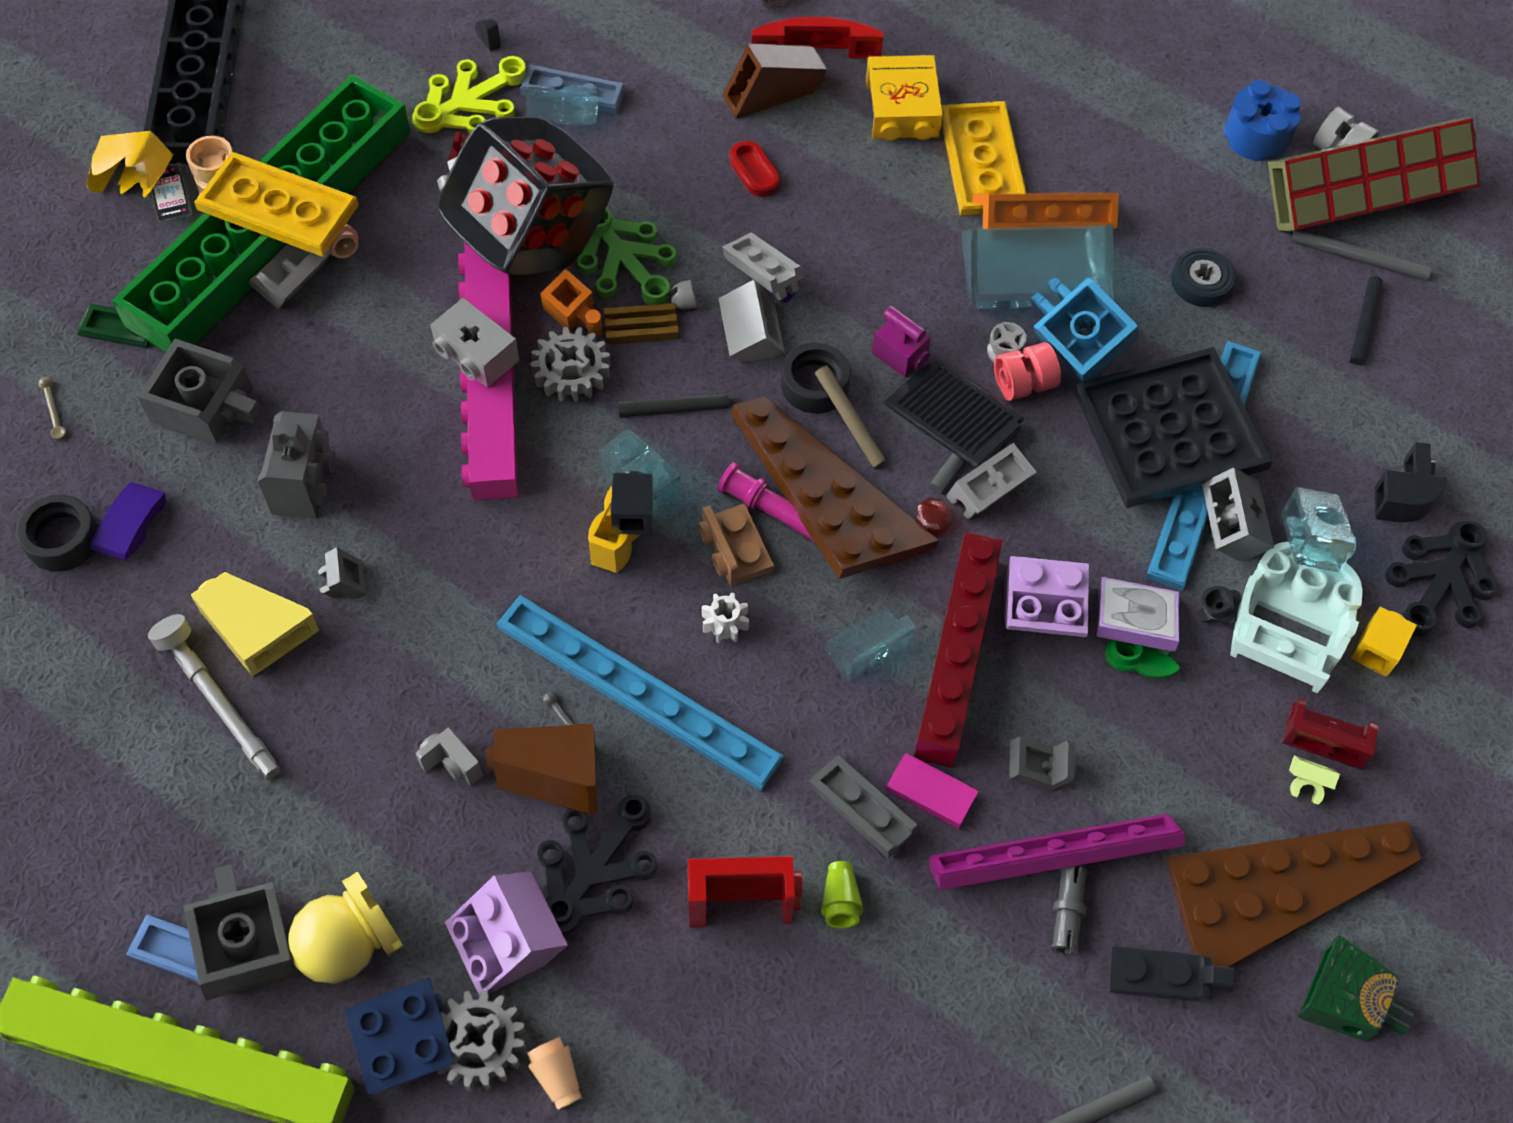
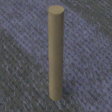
M826 365L817 370L815 375L872 467L874 468L884 462L886 459L829 367Z

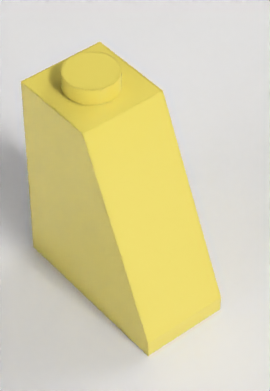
M226 572L216 578L205 581L197 591L191 594L201 614L252 677L319 631L313 614L308 608Z

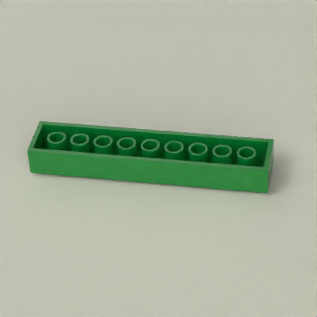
M351 74L259 162L349 194L411 133L405 104ZM204 213L112 301L126 328L140 337L146 338L148 342L164 352H167L174 339L195 345L253 288L248 284L250 279L268 264L287 243Z

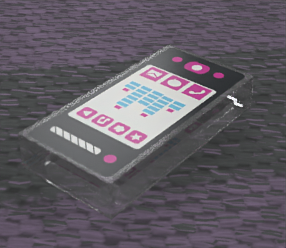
M181 163L168 165L151 190L160 230L195 222Z

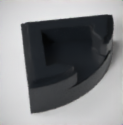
M491 18L477 21L475 30L489 51L500 48L498 24Z

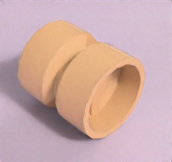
M205 136L191 143L187 149L186 159L199 193L203 191L230 153L233 152L230 143L224 138Z

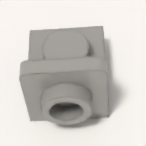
M449 727L440 734L435 733L426 738L421 744L420 749L416 752L419 764L425 772L441 761L455 780L462 776L470 786L483 777L479 762Z

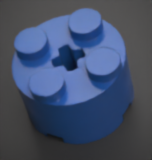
M1252 81L1250 86L1242 89L1236 95L1224 127V135L1230 142L1229 146L1234 152L1250 160L1264 161L1265 158L1280 157L1287 151L1300 121L1301 99L1296 94L1288 93L1282 88L1269 85L1266 81Z

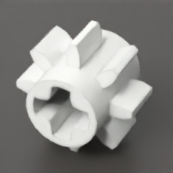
M735 593L720 597L717 594H713L711 606L702 605V617L705 618L703 621V632L708 633L712 631L716 635V643H719L722 638H731L734 642H737L739 629H749V619L745 617L748 614V604H739L735 599Z

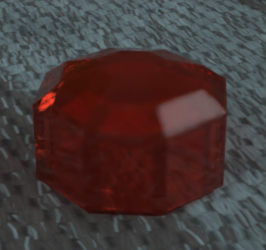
M927 498L918 504L915 521L933 536L938 537L949 530L952 509L942 499Z

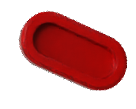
M741 141L732 146L729 157L730 165L747 190L759 197L773 195L779 188L780 175L763 149L751 141Z

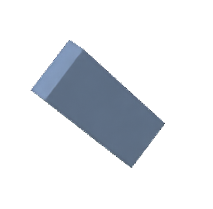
M529 65L520 87V93L523 96L616 115L626 91L624 83L535 65Z

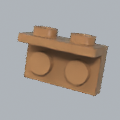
M741 504L715 514L710 505L702 508V522L698 523L700 536L705 545L711 543L715 554H712L714 567L719 576L726 575L730 586L774 571V565L746 505Z

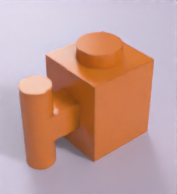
M564 269L540 294L543 309L563 327H567L569 332L580 323L588 330V334L593 332L596 334V337L602 334L601 316L597 310L593 309L592 291L568 270Z

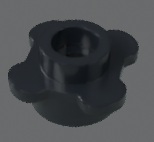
M1214 586L1205 590L1201 600L1203 608L1198 612L1200 620L1204 623H1209L1213 620L1222 621L1225 625L1233 624L1237 620L1235 611L1237 604L1241 602V594L1237 590H1229L1223 586ZM1223 604L1222 608H1216L1218 605Z

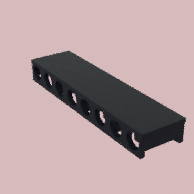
M246 0L168 1L143 131H151L173 154L169 164H188L186 159L187 149L191 143L205 136L223 138Z

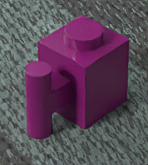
M889 306L883 314V318L887 322L874 333L872 354L900 375L906 377L913 369L919 371L930 358L928 351L931 336L926 333L924 328L893 306Z

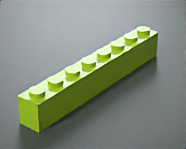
M32 976L30 982L13 978L0 1004V1038L275 1123H342L356 1088L350 1079L346 1077L347 1071L340 1067L327 1063H322L320 1069L304 1065L305 1059L303 1057L282 1050L279 1051L278 1056L262 1052L264 1048L262 1045L244 1038H238L236 1044L220 1040L221 1033L204 1026L197 1025L194 1031L180 1028L181 1022L164 1014L155 1013L153 1019L138 1015V1008L124 1002L114 1001L111 1007L97 1003L98 997L81 989L73 988L71 994L56 990L57 984L37 976Z

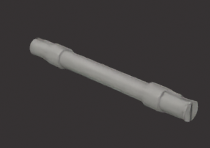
M185 641L171 649V653L175 656V660L181 666L184 673L191 682L197 685L235 736L250 762L253 763L257 770L261 771L266 780H270L278 775L281 768L277 766L275 759L261 739L253 734L208 674V669L201 659L197 657L193 650L191 651Z

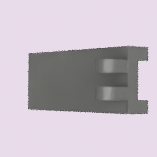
M839 755L809 780V787L888 859L890 857L894 859L900 853V848L902 846L906 848L912 842V837L918 832L917 823Z

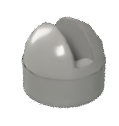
M692 280L682 281L674 285L670 292L671 303H675L676 308L680 310L697 308Z

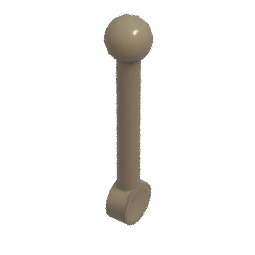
M42 377L38 381V386L44 390L53 429L50 434L55 441H62L66 438L67 432L60 424L51 389L54 382L50 377Z

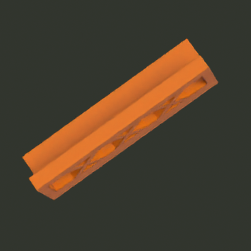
M1119 193L973 194V204L983 205V230L1118 228Z

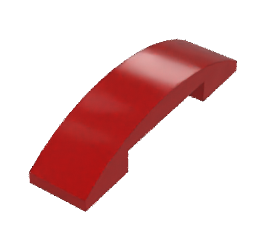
M798 17L771 22L753 29L751 44L812 46L817 49H848L849 59H868V57L881 56L883 32L866 24L841 18Z

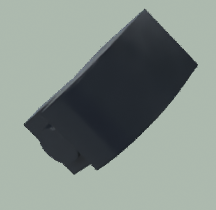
M1415 442L1403 460L1404 472L1388 469L1384 471L1374 487L1375 519L1402 523L1413 522L1424 517L1436 503L1446 487L1447 477L1434 476L1436 462L1434 459H1431L1429 443Z

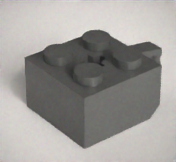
M174 339L138 395V399L150 422L215 444L218 443L232 420L255 425L261 415L257 401L247 397V393L252 385L245 367L233 357L178 339Z
M281 411L274 416L264 464L258 478L259 486L271 515L317 518L319 507L325 506L327 503L328 485L325 482L327 473L334 472L336 454L335 451L330 450L329 433L323 429L319 414Z
M232 864L214 868L219 892L208 894L209 899L184 905L198 981L205 1000H211L295 976L273 882L249 888L248 884L237 887ZM244 935V941L235 943V937Z

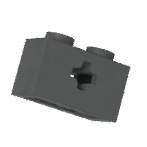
M1233 467L1211 478L1202 485L1216 550L1238 561H1246L1274 548L1258 480Z

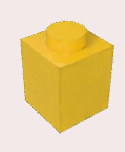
M1379 607L1368 622L1351 659L1387 677L1400 661L1417 625L1406 620L1397 612Z

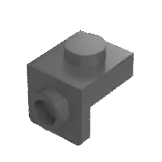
M1020 736L1010 741V780L1046 791L1055 790L1073 781L1076 771L1074 743L1065 741L1055 747H1051Z

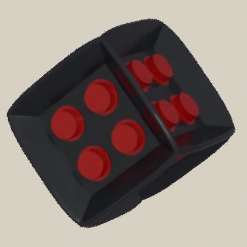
M535 117L491 118L480 122L465 140L443 186L438 210L448 226L482 259L497 270L515 276L550 273L571 265L584 250L610 201L614 182L606 169L589 152L556 125Z

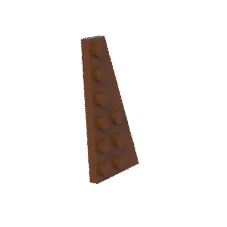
M761 397L733 404L731 416L785 498L795 508L802 524L838 579L920 555L936 548L939 540L768 398Z
M1408 820L1172 856L1167 859L1166 864L1192 954L1211 957V966L1230 967L1315 921L1340 905L1342 906L1367 890L1416 865L1421 860V856Z

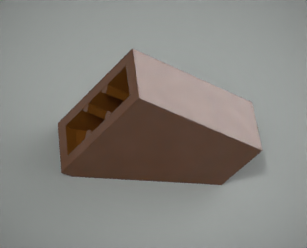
M748 44L722 97L735 119L814 93L827 68L812 46Z
M594 723L494 730V747L486 748L487 771L495 772L497 789L588 814L598 813Z

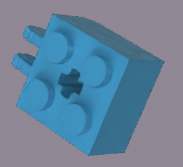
M1056 277L1048 282L1051 290L1062 299L1055 308L1039 292L1031 297L1036 306L1046 315L1033 326L1036 337L1042 343L1047 342L1051 345L1058 360L1080 382L1097 377L1139 339L1138 325L1089 277L1072 292ZM1086 328L1089 331L1090 328H1093V333L1083 336L1080 334V330Z

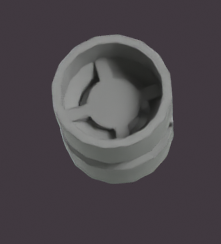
M1337 107L1321 125L1314 138L1313 145L1323 150L1376 138L1380 132L1364 121L1356 124L1354 115Z

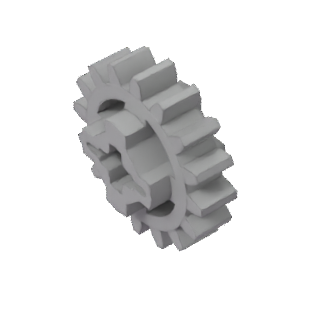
M563 327V335L557 336L556 333L551 331L549 332L550 341L547 342L539 339V350H532V362L530 365L537 388L544 386L546 396L549 397L554 392H557L559 401L563 402L566 395H571L573 401L578 402L579 394L584 393L588 398L593 397V387L600 390L604 388L603 379L610 377V354L606 352L604 341L596 342L595 333L592 332L585 337L583 336L582 328H578L575 334H570L568 328ZM590 357H592L595 362L594 366L590 365ZM548 362L551 363V372L547 369Z
M488 990L481 992L479 1000H473L469 991L464 992V1003L460 1005L453 999H449L447 1002L451 1011L447 1015L441 1013L448 1040L455 1025L458 1027L456 1039L449 1044L455 1064L440 1069L437 1072L442 1074L450 1070L447 1077L449 1084L454 1086L462 1078L464 1079L466 1090L470 1092L473 1090L476 1081H481L485 1090L491 1089L490 1078L497 1076L502 1082L507 1081L504 1069L507 1066L518 1069L520 1066L519 1060L515 1057L514 1053L526 1051L525 1042L516 1038L526 1033L524 1023H513L519 1016L517 1008L514 1006L505 1011L507 1002L502 995L497 997L494 1002H490ZM487 1013L489 1015L484 1018L471 1016L470 1014ZM507 1032L506 1045L499 1056L496 1052L497 1043L504 1036V1033ZM477 1033L478 1036L483 1037L485 1043L477 1047L476 1044L471 1043L469 1037ZM468 1062L483 1063L485 1067L474 1069L463 1066Z

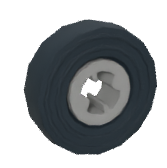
M1207 248L1192 249L1186 251L1177 259L1171 273L1172 286L1177 295L1188 303L1203 307L1221 304L1230 296L1236 283L1235 268L1231 261L1220 252ZM1198 274H1204V278L1209 277V281L1202 280L1203 276L1197 277Z

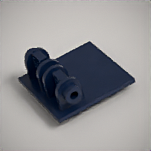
M430 978L344 1009L368 1096L455 1064L440 1011L444 1010L440 995L434 993Z

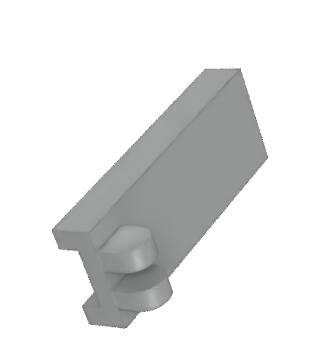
M752 232L722 247L724 257L730 263L774 293L778 300L787 296L785 287L790 294L799 290L797 281L803 278L800 265Z

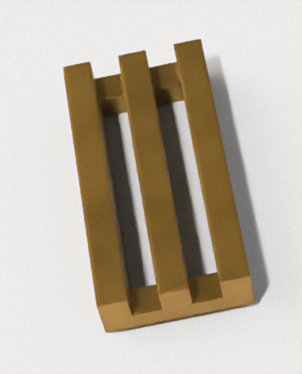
M675 303L604 308L607 345L679 339ZM666 325H670V327L648 328V327H653V326H666ZM628 328H634V329H636V330L613 331V330H615V329H628Z

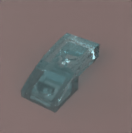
M528 86L526 117L540 118L552 124L561 125L596 124L597 89L564 86L560 90Z

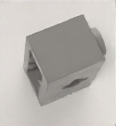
M464 298L430 324L434 339L433 347L437 353L444 359L451 358L459 365L462 372L469 379H477L487 388L519 361L516 338Z

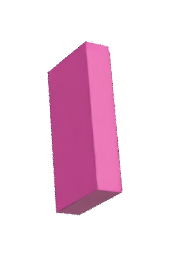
M907 753L904 754L885 790L958 830L979 792Z

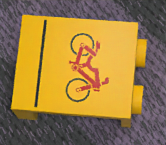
M934 55L868 57L866 85L867 89H871L874 113L872 139L892 141L897 138H917L926 140L931 137H939L942 109Z

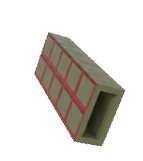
M1473 118L1450 120L1268 162L1278 230L1295 231L1481 187V167L1477 159L1475 143L1477 133L1473 126Z

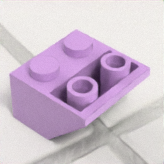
M1010 556L1004 575L1002 613L1006 629L1087 637L1089 564Z
M531 871L493 876L445 922L479 997L483 990H488L490 994L544 967L568 946Z

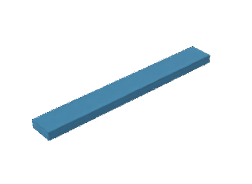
M1227 341L1221 361L1245 406L1262 352ZM1203 488L1173 496L1146 579L1183 591L1208 518Z
M521 595L497 622V629L761 792L784 760V756Z

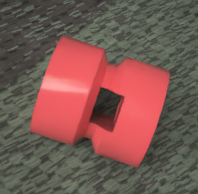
M1047 342L1028 346L1023 350V353L1014 350L995 357L994 373L996 382L1004 398L1008 401L1029 396L1032 390L1040 393L1057 388L1060 385L1061 371L1055 351Z

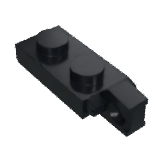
M1112 946L1110 993L1198 1002L1199 998H1210L1211 990L1232 992L1235 969L1211 966V957L1200 956L1201 954Z

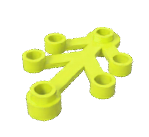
M516 56L506 57L499 63V74L469 89L471 80L477 77V66L472 60L460 61L457 64L458 76L452 98L441 104L442 95L447 94L450 90L449 80L442 74L432 76L429 79L430 91L427 101L421 102L415 107L412 122L414 127L423 133H434L446 127L464 129L470 134L475 128L472 125L479 124L485 118L481 115L464 117L452 114L458 111L494 114L496 118L514 117V104L511 101L505 99L491 101L482 100V98L506 85L517 86L521 84L526 75L525 62ZM464 69H472L468 72L463 71ZM438 83L444 84L440 87L435 86ZM501 109H509L507 112H500Z

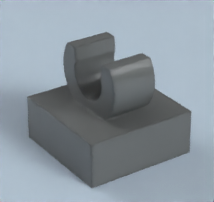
M339 548L326 552V565L318 570V575L327 579V585L320 588V593L329 597H337L342 594L351 599L366 595L363 560Z

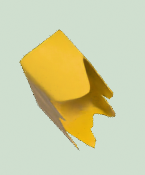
M151 131L101 136L92 157L87 181L88 189L92 192H103L117 166L124 158L126 165L118 183L120 185V194L125 193L139 182L141 188H144L143 197L146 198L166 170L173 154Z

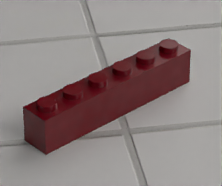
M969 532L964 534L913 756L921 761L948 768H953L961 741L1003 540Z

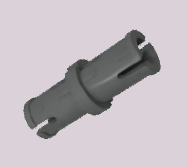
M1075 866L1060 869L1061 878L1058 900L1053 903L1052 913L1056 915L1051 950L1061 953V948H1065L1064 954L1074 956L1079 954L1078 945L1081 920L1086 917L1087 907L1083 904L1088 871L1083 867H1079L1078 873H1075Z

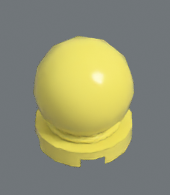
M358 872L342 881L348 890L343 892V896L325 895L310 901L294 917L288 937L289 954L293 965L303 975L314 981L338 984L354 978L370 963L375 948L379 950L382 945L387 955H390L403 946Z

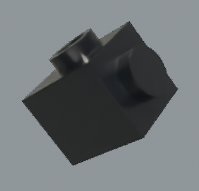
M639 471L613 473L611 498L612 534L652 535L653 474Z

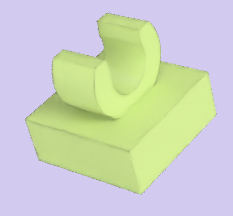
M1294 755L1289 771L1294 776H1297V778L1291 783L1290 792L1293 796L1298 797L1301 787L1310 784L1314 787L1312 802L1320 804L1325 794L1323 786L1335 790L1340 774L1332 768Z

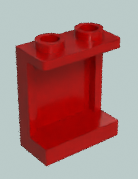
M793 856L688 859L689 927H706V902L780 900L782 902L783 924H791L793 911H800V897L803 894L802 871H794Z

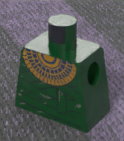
M1338 935L1325 949L1298 1017L1345 1035L1368 1041L1379 1033L1382 1025L1404 1035L1412 1023L1414 1011L1392 1001L1399 984L1398 976L1350 941Z

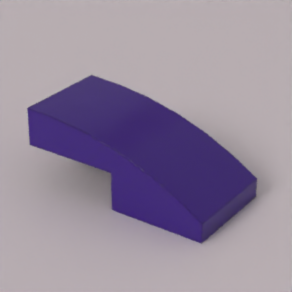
M130 482L118 495L101 520L90 542V549L126 561L146 538V525L166 503L165 492Z

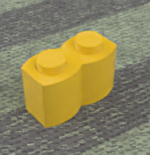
M611 486L605 497L604 511L592 522L588 539L591 564L618 573L629 561L632 552V541L639 535L612 534Z

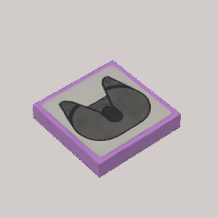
M1102 577L1098 592L1096 636L1175 652L1179 642V592Z

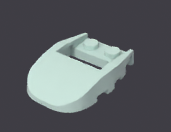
M1282 542L1274 545L1273 549L1266 551L1258 564V568L1249 577L1236 613L1237 620L1234 624L1230 656L1236 658L1239 653L1312 685V691L1318 693L1331 676L1329 675L1341 659L1359 624L1356 621L1357 609L1362 603L1363 589L1357 573L1340 558L1307 544ZM1256 605L1329 635L1326 647L1253 616Z

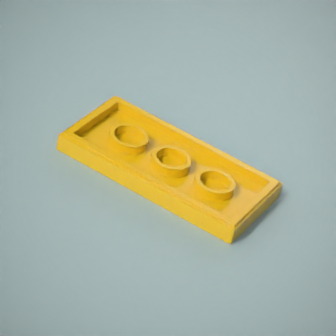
M1005 101L941 105V125L960 216L983 214V205L973 204V194L1026 193Z
M235 152L230 153L194 201L198 211L322 257L359 206L355 196Z

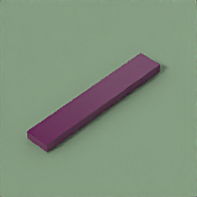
M1167 813L932 855L929 857V867L939 889L945 890L1185 846V834Z

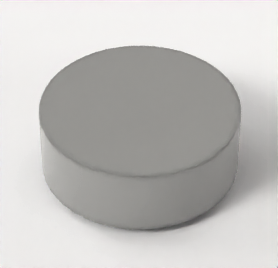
M175 614L156 623L150 629L148 638L156 650L167 651L182 644L189 637L192 628L183 615Z

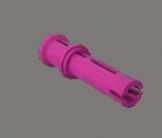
M736 462L729 465L719 481L718 492L721 494L727 492L743 501L748 510H756L758 508L813 541L793 505L781 495L771 491L765 479L760 478L757 480L744 473Z

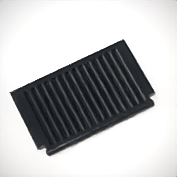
M940 360L934 365L927 363L884 401L887 407L975 469L994 456L1022 430L1020 423L1024 420L1023 416Z

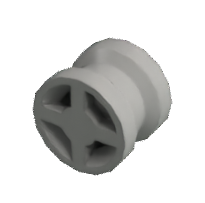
M1003 322L996 325L991 331L990 342L987 347L989 359L994 363L997 355L1014 350L1023 353V348L1026 344L1024 329L1012 322ZM1001 345L1010 347L1011 349L1001 347Z

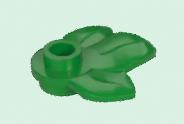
M1110 640L1106 646L1105 657L1107 662L1113 668L1122 672L1137 671L1148 678L1162 679L1173 676L1180 668L1173 659L1168 657L1172 651L1117 640ZM1120 652H1126L1131 657L1123 656Z

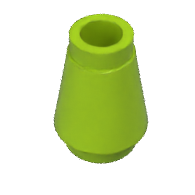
M836 861L828 865L821 914L825 917L826 924L833 928L843 929L856 926L860 922V916L863 914L864 909L853 872V865L846 861Z

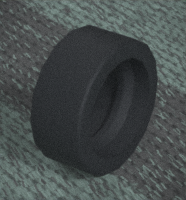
M818 342L802 344L791 350L783 361L781 374L783 395L793 407L803 412L813 414L830 412L836 407L826 391H812L799 386L794 379L795 372L806 365H827L836 374L838 384L845 395L848 396L851 376L848 359L839 349L829 344Z
M66 494L49 495L36 500L24 510L17 522L16 536L21 548L29 560L36 566L51 572L68 571L82 565L93 555L94 550L90 549V542L98 525L89 508L78 498ZM59 517H73L79 520L81 524L80 530L76 537L68 544L52 549H44L37 545L36 537L41 528L48 522Z

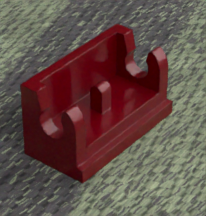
M1298 698L1297 703L1293 702L1282 741L1283 744L1360 770L1373 757L1378 724L1369 722L1368 727L1364 726L1362 728L1306 709L1307 700Z

